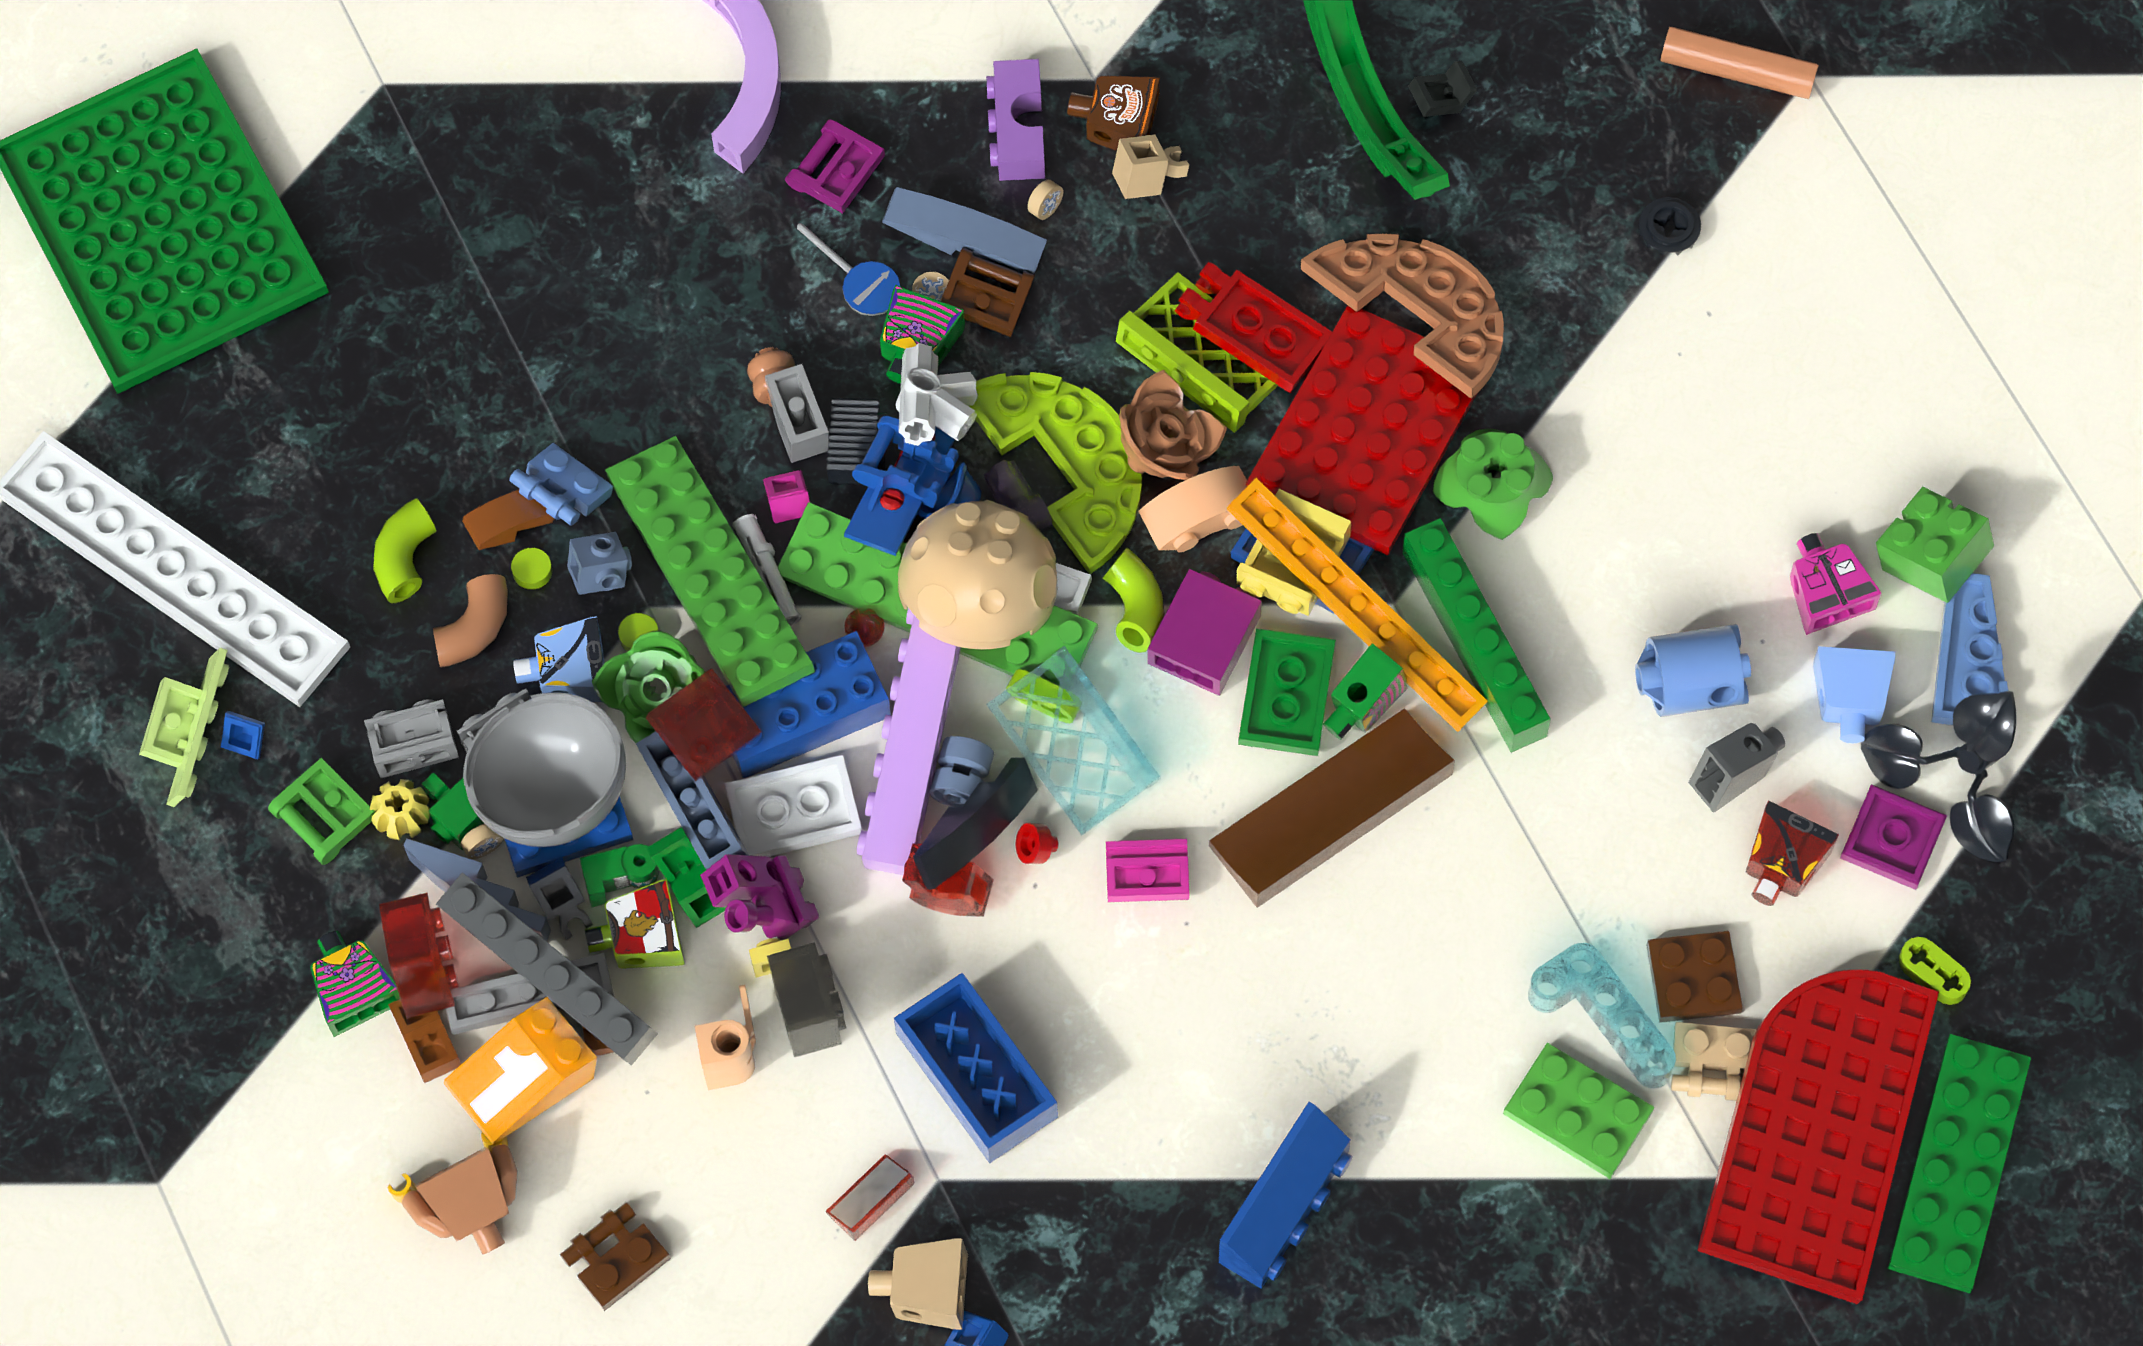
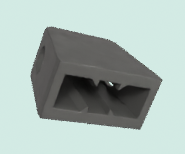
M1749 723L1706 747L1688 783L1714 813L1766 776L1778 751L1785 747V739L1775 727H1770L1762 732L1756 724Z

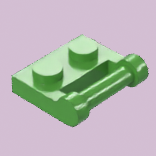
M322 758L282 791L268 807V810L277 819L282 818L314 850V857L322 865L331 862L338 855L342 847L372 822V816L375 814V811L370 810V806ZM302 798L334 832L325 839L294 808L297 801Z

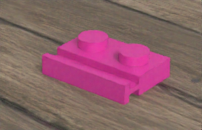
M1187 839L1106 841L1108 902L1189 900Z

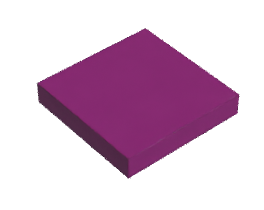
M1871 784L1840 859L1916 890L1947 815Z

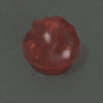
M858 608L852 611L847 616L844 624L846 635L857 631L864 647L878 642L883 636L885 629L884 620L870 608Z

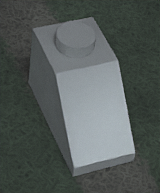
M800 364L766 375L765 382L776 423L791 463L828 451L829 432L803 365Z

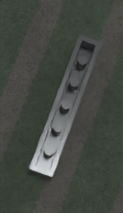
M463 872L436 903L439 908L631 1066L657 1036L658 1033Z

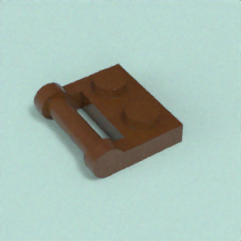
M962 247L941 302L963 309L965 320L1011 337L1035 274L1027 271L1021 274L974 256V251ZM967 270L1017 288L1014 294L967 276L965 273Z

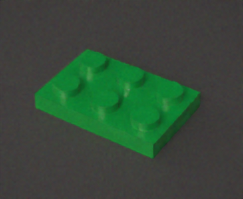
M1256 628L1238 745L1318 756L1336 640Z

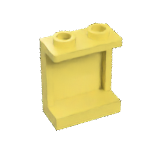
M1279 489L1275 496L1340 557L1350 538L1351 521ZM1258 539L1245 563H1240L1237 568V584L1240 585L1244 592L1257 598H1261L1263 595L1274 600L1281 609L1289 613L1297 614L1300 612L1307 616L1310 615L1318 597Z

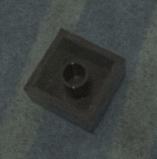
M814 942L767 955L773 986L794 1058L842 1044L839 1030L846 1029L838 991L833 992L836 990L827 954L819 955Z

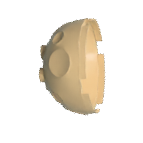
M989 500L970 501L960 504L952 503L924 519L917 526L916 531L906 544L898 570L899 597L904 609L908 607L920 621L919 627L940 641L969 649H996L1010 646L1011 639L1030 631L1031 636L1036 633L1052 613L1058 590L1055 553L1048 539L1028 519V516Z

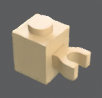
M1155 134L1119 139L1112 174L1124 198L1161 195L1165 176L1174 178L1187 177L1189 169L1187 160L1179 162L1182 152L1181 148L1174 146L1163 150Z

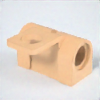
M740 985L739 990L746 1025H742L734 1020H722L695 1026L701 1065L708 1090L744 1083L754 1072L755 1060L753 1049L756 1044V1038L745 985Z

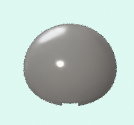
M542 693L532 695V700L520 703L509 710L506 706L492 716L473 739L465 758L463 772L468 800L483 823L507 840L532 847H550L569 843L596 828L608 816L616 804L622 791L626 772V756L620 733L611 718L599 706L573 694Z

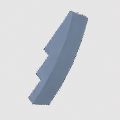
M899 187L894 189L882 223L947 254L952 255L955 250L961 252L962 247L974 251V256L992 263L998 262L1021 274L1024 271L1032 274L1035 273L1047 241L1015 225L974 209Z
M406 838L403 846L409 860L444 892L449 889L463 872L544 940H548L551 928L547 917L518 908L519 901L515 890L486 881L487 874L483 863Z

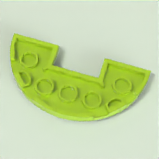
M1030 372V375L1006 377L1004 373L976 381L978 396L974 405H969V407L975 410L977 414L975 420L999 453L1003 455L1035 436L1074 488V491L1046 507L1045 515L1088 574L1093 573L1104 565L1121 547L1132 529L1140 506L1142 477L1141 473L1133 471L1128 464V455L1121 442L1119 415L1106 401L1088 388L1084 387L1081 389L1062 381V377Z

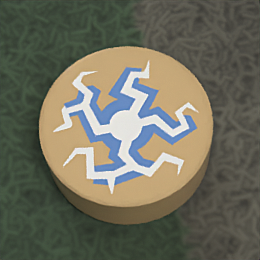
M1052 180L1041 182L1033 190L1029 198L1028 211L1040 220L1047 219L1058 208L1063 197V188Z
M926 272L916 278L912 291L941 301L949 280L938 272Z
M483 824L474 828L463 837L461 847L469 859H478L498 848L503 841V837Z

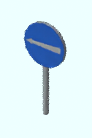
M799 223L797 225V229L848 273L844 278L843 294L845 301L851 309L868 316L880 315L888 311L895 285L901 287L899 278L892 268L883 263L873 261L860 263L853 268L804 224Z

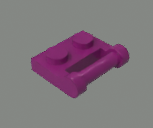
M828 120L821 129V137L798 168L791 169L785 177V181L792 189L801 193L805 192L843 214L885 157L884 148L833 120ZM834 143H841V147L818 178L810 177Z

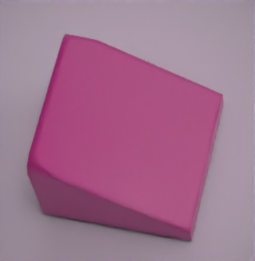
M798 470L763 479L773 521L780 523L801 518L808 502L810 503L802 471Z

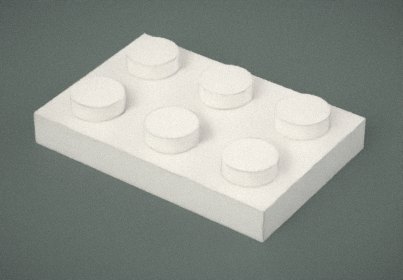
M843 755L724 783L736 832L749 855L770 857L860 835L862 831Z

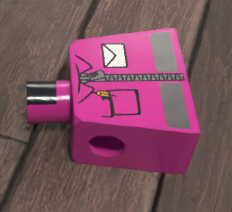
M1818 533L1806 535L1797 542L1803 558L1793 563L1790 581L1806 635L1876 610L1881 592L1848 545L1839 544L1825 549Z

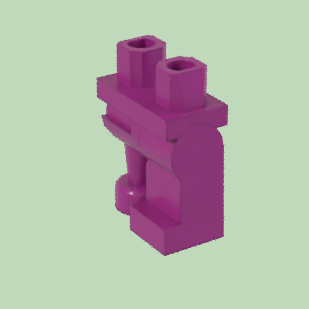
M726 854L700 875L713 907H726L724 914L725 923L732 932H749L756 925L762 927L766 937L770 939L777 937L780 940H785L800 929L807 928L819 918L815 904L804 901L800 891L804 883L800 868L790 867L786 856L777 855L772 859L768 856Z

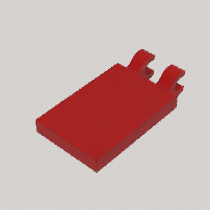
M1208 262L1199 274L1201 277L1195 286L1204 293L1217 295L1209 303L1196 291L1187 288L1179 298L1181 303L1177 306L1175 312L1184 319L1197 320L1193 327L1194 331L1291 393L1318 358L1332 331L1242 272L1236 270L1230 277L1216 265Z

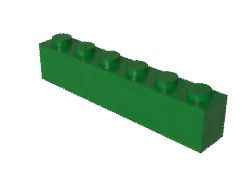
M1441 518L1405 533L1403 555L1475 688L1488 700L1485 706L1510 752H1515L1546 738L1551 719Z

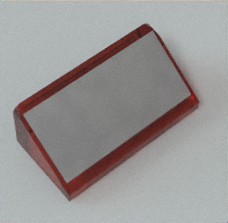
M884 1154L825 1212L856 1241L915 1184L914 1176Z

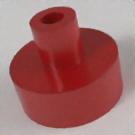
M1042 823L1023 824L1018 830L1015 843L1017 855L1025 864L1045 863L1049 859L1051 852L1057 851L1059 845L1057 837L1052 836L1050 829Z

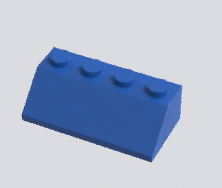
M1307 1103L1220 1239L1219 1263L1261 1289L1268 1278L1275 1281L1287 1262V1259L1282 1257L1290 1244L1297 1246L1301 1242L1309 1227L1305 1223L1306 1218L1312 1209L1317 1212L1321 1210L1331 1190L1326 1188L1334 1175L1341 1178L1353 1157L1348 1154L1351 1139L1313 1103Z

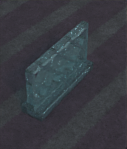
M1063 646L1052 654L1051 658L995 697L986 706L1082 836L1145 789L1160 780V775L1067 648ZM1048 670H1051L1060 682L1057 699L1034 695L1036 679ZM1031 683L1029 694L1018 693ZM1064 689L1073 701L1062 699ZM1011 697L1027 699L1025 722L1007 720L998 707ZM1033 701L1056 704L1053 727L1029 723ZM1061 705L1078 707L1084 715L1081 731L1058 728ZM1087 721L1097 734L1086 732ZM1012 726L1024 728L1022 739ZM1028 729L1052 732L1048 755L1031 753L1026 746ZM1057 733L1080 737L1077 760L1053 756ZM1085 737L1099 739L1105 743L1108 748L1105 764L1081 760ZM1111 753L1121 766L1110 765ZM1036 759L1047 760L1046 772ZM1052 761L1076 765L1072 788L1057 786L1050 779ZM1080 766L1104 769L1101 792L1077 789ZM1109 770L1125 772L1135 784L1132 789L1123 795L1105 793ZM1061 792L1071 793L1070 805ZM1076 794L1100 797L1097 814L1083 824L1074 812ZM1104 798L1115 800L1103 809Z

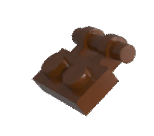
M627 1202L614 1212L611 1209L600 1217L602 1221L585 1235L579 1233L570 1240L572 1245L559 1254L568 1267L574 1265L581 1258L589 1265L577 1277L604 1311L671 1259L669 1253L644 1223L631 1233L624 1227V1224L636 1216ZM610 1235H613L619 1243L600 1257L594 1248Z

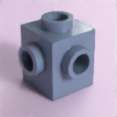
M616 532L570 539L567 567L579 595L625 587L626 571L631 570L632 561L628 547H622Z

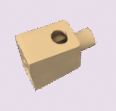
M949 1239L896 1248L893 1258V1270H870L868 1277L869 1295L890 1296L891 1308L895 1317L900 1320L962 1330L968 1253L963 1240Z

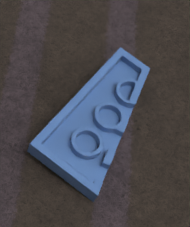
M1972 573L1948 603L1944 602L1931 719L1933 723L1953 725L1955 707L1968 696L2008 691L2007 681H2005L2003 672V654L2001 643L1999 644L1997 618L1989 575Z

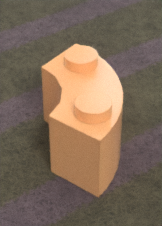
M1240 466L1211 470L1171 487L1152 499L1138 512L1158 550L1185 552L1193 548L1198 543V540L1209 534L1223 529L1232 530L1242 526L1227 510V507L1247 487V479Z

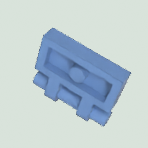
M554 443L528 462L526 473L516 469L509 479L511 483L519 488V493L528 500L535 499L547 508V514L555 520H564L570 526L577 522L580 513L587 516L610 498L613 490V485Z

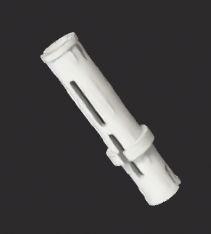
M744 515L733 522V529L736 531L745 552L789 625L793 626L800 621L801 615L795 607L786 583L773 558L775 550L771 543L766 542L756 515Z

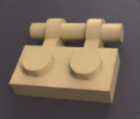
M1676 1022L1674 1026L1672 1066L1688 1068V1075L1672 1074L1671 1091L1687 1092V1096L1700 1097L1701 1093L1724 1095L1725 1100L1737 1101L1742 1082L1740 1080V1073L1745 1071L1752 1040L1757 1029ZM1702 1069L1726 1071L1725 1079L1702 1077Z

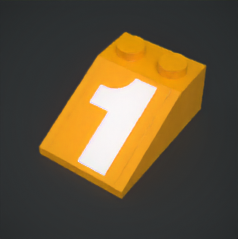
M545 997L507 1023L445 1078L444 1085L494 1145L593 1080L597 1056L551 1000Z

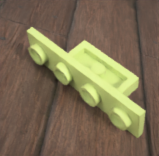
M219 648L209 658L200 689L166 677L160 682L139 755L177 767L166 805L175 807L185 797L189 798L194 790L197 775L192 774L195 760L200 761L205 752L208 738L203 737L206 723H212L218 708V701L213 700L216 688L222 687L229 670V665L224 664L228 651L226 649Z

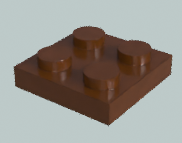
M1729 931L1650 939L1647 941V953L1659 1023L1741 1014L1743 1007Z

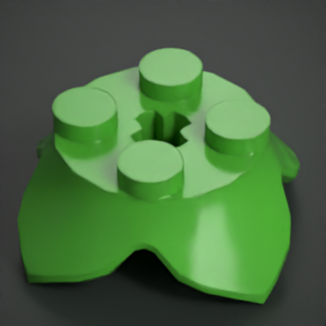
M1480 429L1467 435L1461 441L1460 448L1439 468L1434 481L1433 493L1447 506L1453 508L1467 507L1471 511L1474 522L1484 532L1503 540L1521 526L1526 518L1529 502L1533 498H1542L1548 493L1552 485L1553 475L1542 456L1526 446L1520 435L1515 433L1509 434L1496 429ZM1496 470L1501 472L1500 478H1492L1491 473L1488 472Z
M651 631L639 636L634 641L631 650L616 655L605 662L592 681L594 690L600 700L609 708L623 712L625 716V729L635 743H638L669 723L679 733L686 722L698 721L703 718L714 703V691L706 672L697 664L694 656L689 654L687 648L680 640L663 631ZM656 678L661 679L666 685V689L661 694L655 692L656 686H650V682H653Z

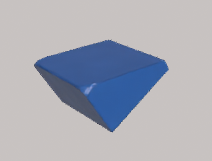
M964 1311L962 1330L953 1329L944 1346H1004L1009 1335L997 1322Z

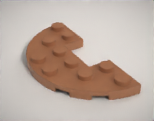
M1367 234L1366 240L1345 243L1344 239L1338 240L1313 251L1301 259V270L1356 312L1385 291L1433 327L1434 330L1414 345V356L1471 399L1489 381L1501 355L1504 333L1503 314L1499 310L1495 300V292L1487 279L1477 268L1457 253L1424 239L1419 244L1399 240L1398 234Z

